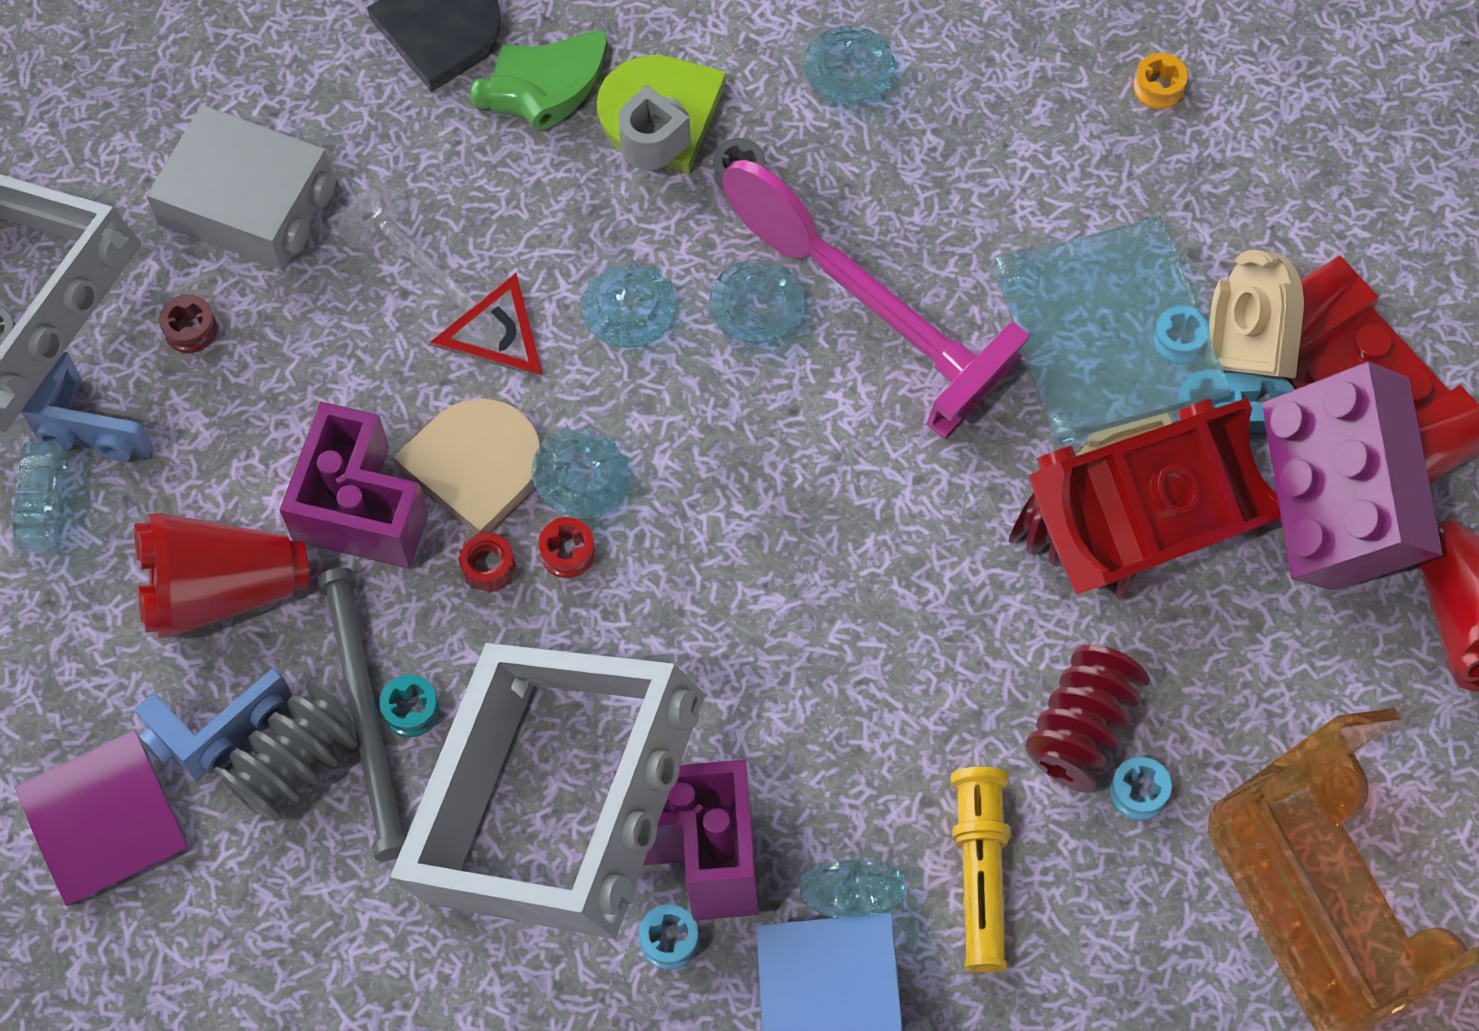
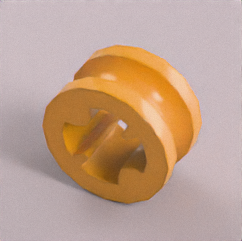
M1154 53L1145 57L1138 65L1133 86L1136 97L1147 107L1158 110L1169 109L1177 105L1183 98L1188 78L1187 68L1179 58L1171 54ZM1158 74L1162 81L1171 80L1170 86L1163 88L1159 81L1150 82L1152 75Z

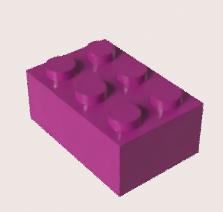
M1368 361L1262 403L1291 579L1329 590H1337L1443 555L1408 377Z

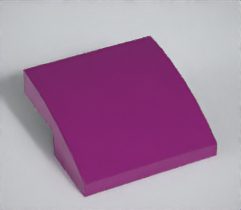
M136 730L15 786L30 828L66 906L189 847L186 837L162 789V783Z

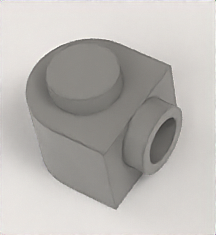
M648 85L644 86L622 107L619 113L621 150L625 159L637 168L653 170L664 167L691 144L690 118L685 108L670 96L662 97Z

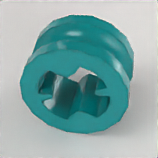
M413 674L401 675L391 680L382 690L379 699L380 711L388 728L395 734L407 738L419 737L429 732L437 723L440 714L439 701L431 683L423 677ZM414 694H419V699L424 709L422 713L410 711L405 719L400 718L401 713L396 704L398 699L409 701L413 698Z

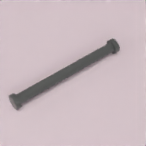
M333 568L321 573L317 577L319 592L327 595L377 834L378 840L372 845L374 857L377 861L385 862L398 858L407 835L403 834L351 591L356 587L354 571L350 568Z

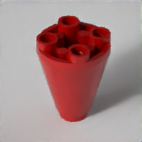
M164 513L148 514L147 523L134 524L136 560L140 561L141 570L148 569L149 585H138L140 621L144 623L145 633L155 632L157 639L171 638L293 597L294 591L308 590L309 568L304 540L290 541L288 535Z
M1446 520L1437 523L1443 555L1418 564L1447 667L1459 688L1471 692H1479V535L1473 530L1463 527L1459 521Z

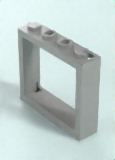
M0 174L1 219L77 241L0 345V432L6 433L142 244L112 206Z
M485 643L390 878L422 902L431 905L616 939L628 904L633 902L634 888L646 855L655 842L657 825L668 795L677 782L680 763L692 730L699 721L697 716L705 693L673 663ZM534 686L644 699L572 890L461 871Z

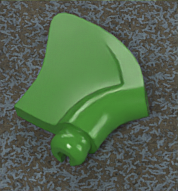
M598 30L548 45H502L495 72L491 79H476L471 85V103L473 107L477 110L491 109L493 114L522 117L537 131L551 128L570 115L587 97L597 82L606 59L607 35L603 31Z

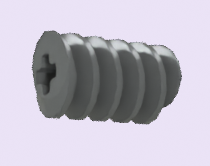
M312 679L306 683L312 702L297 695H293L287 701L294 720L276 712L268 719L275 738L255 731L249 736L255 756L237 748L229 755L236 774L220 767L214 769L222 782L250 810L257 815L261 814L276 822L282 818L274 800L278 795L296 804L301 800L294 784V780L297 777L315 786L320 782L313 766V762L316 759L334 768L339 764L331 746L333 743L338 742L353 750L358 746L350 728L354 724L348 713L325 688Z

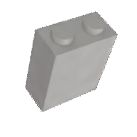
M201 104L146 196L160 226L282 270L291 253L298 254L305 246L309 235V222L318 206L323 208L330 202L334 193L336 179L332 173L325 148Z

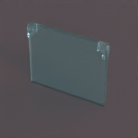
M1161 216L1028 252L1023 249L1001 255L992 261L991 266L1011 320L1030 335L1029 340L1022 347V351L1044 409L1050 432L1056 444H1065L1087 438L1089 434L1176 411L1209 398L1216 400L1230 396V387Z

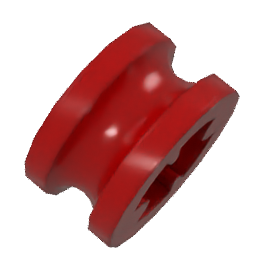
M561 517L554 519L545 525L539 534L538 547L543 566L549 573L559 578L569 579L582 575L594 562L595 547L592 532L584 522L577 518ZM573 537L575 546H578L580 543L584 544L582 547L574 548L573 557L568 559L560 558L558 549L552 553L550 552V549L560 547L561 538Z

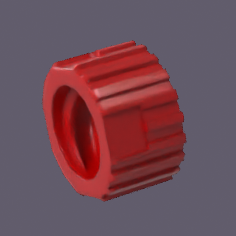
M488 532L483 534L477 533L475 536H471L467 542L463 543V548L459 550L460 556H458L462 576L471 589L476 588L488 593L498 592L501 588L504 589L508 583H511L510 579L516 567L513 549L503 536H498L495 532L492 534ZM487 551L494 552L501 558L498 566L491 571L480 572L474 568L477 559Z

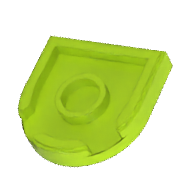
M663 55L641 56L622 63L605 78L598 92L597 112L602 130L612 141V145L616 150L622 153L618 121L619 113L622 107L644 86L648 85L662 97L670 96L677 100L689 115L691 144L664 167L690 174L725 88L726 72Z

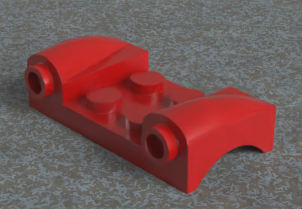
M1341 255L1300 279L1303 289L1304 310L1296 378L1283 377L1288 380L1294 390L1369 361L1406 376L1410 380L1430 486L1458 465L1472 458L1479 457V404L1461 384L1450 391L1376 312L1374 308L1379 296Z
M1248 397L1215 408L1212 398L1177 410L1180 421L1076 456L1073 445L1036 458L1040 470L1029 474L1028 477L1042 519L1076 595L1123 579L1281 518L1277 494L1261 476L1251 453L1249 423L1252 406Z

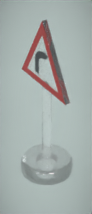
M388 176L378 180L353 201L342 216L337 230L339 236L347 244L362 248L374 244L387 235L465 312V314L429 342L430 346L521 373L543 377L516 272L476 303L397 225L405 213L410 199L406 186L397 177Z

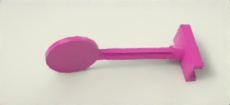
M747 160L734 161L722 176L724 192L734 211L754 234L781 254L791 258H805L807 255L812 257L826 274L935 362L934 368L951 383L934 401L926 425L944 439L1020 361L1022 355L1018 351L1026 344L1030 335L1015 322L1011 321L976 356L958 340L950 341L841 250L822 240L817 234V228L809 211L797 195L779 177L761 165Z

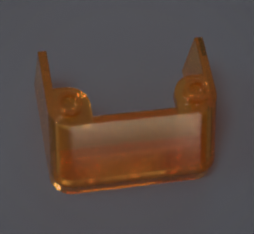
M1395 708L1334 717L1219 800L1212 808L1208 819L1209 837L1307 1018L1316 1031H1374L1454 994L1479 979V946L1468 950L1457 934L1440 927L1425 929L1407 938L1342 825L1363 809L1369 792L1367 776L1354 752L1401 720Z

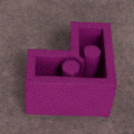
M320 401L279 510L292 541L304 540L307 545L410 569L428 518V511L419 483L380 474L389 451V445L378 414Z
M746 759L680 765L677 782L670 790L657 825L655 842L648 851L643 864L644 866L685 862L686 886L693 921L759 915L752 802Z

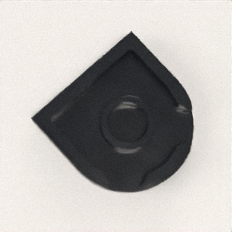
M378 0L367 7L370 20L431 92L483 61L493 51L501 27V13L498 0Z

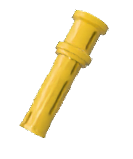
M993 767L963 768L951 773L950 779L951 787L957 790L958 824L952 828V840L956 842V847L962 849L963 907L966 961L964 966L965 970L969 972H1001L1007 970V962L1005 960L1002 848L1006 847L1011 839V827L1004 823L1003 789L1009 785V773ZM980 798H981V815H980ZM981 850H983V859H982V860H981ZM983 881H984V891H985V920H986V927H985L984 929H983V898H982V882H983Z

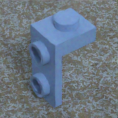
M68 352L62 354L21 411L36 438L51 448L69 450L73 444L94 448L100 455L115 461H128L130 456L150 459L154 450L143 425L140 423L71 410L82 378Z
M273 668L194 735L153 692L134 709L146 728L138 737L163 765L174 758L197 781L206 772L214 774L216 767L225 768L231 762L229 755L236 748L238 749L237 745L255 729L262 731L270 728L268 719L275 712L283 715L287 709L286 702L293 695L284 677Z

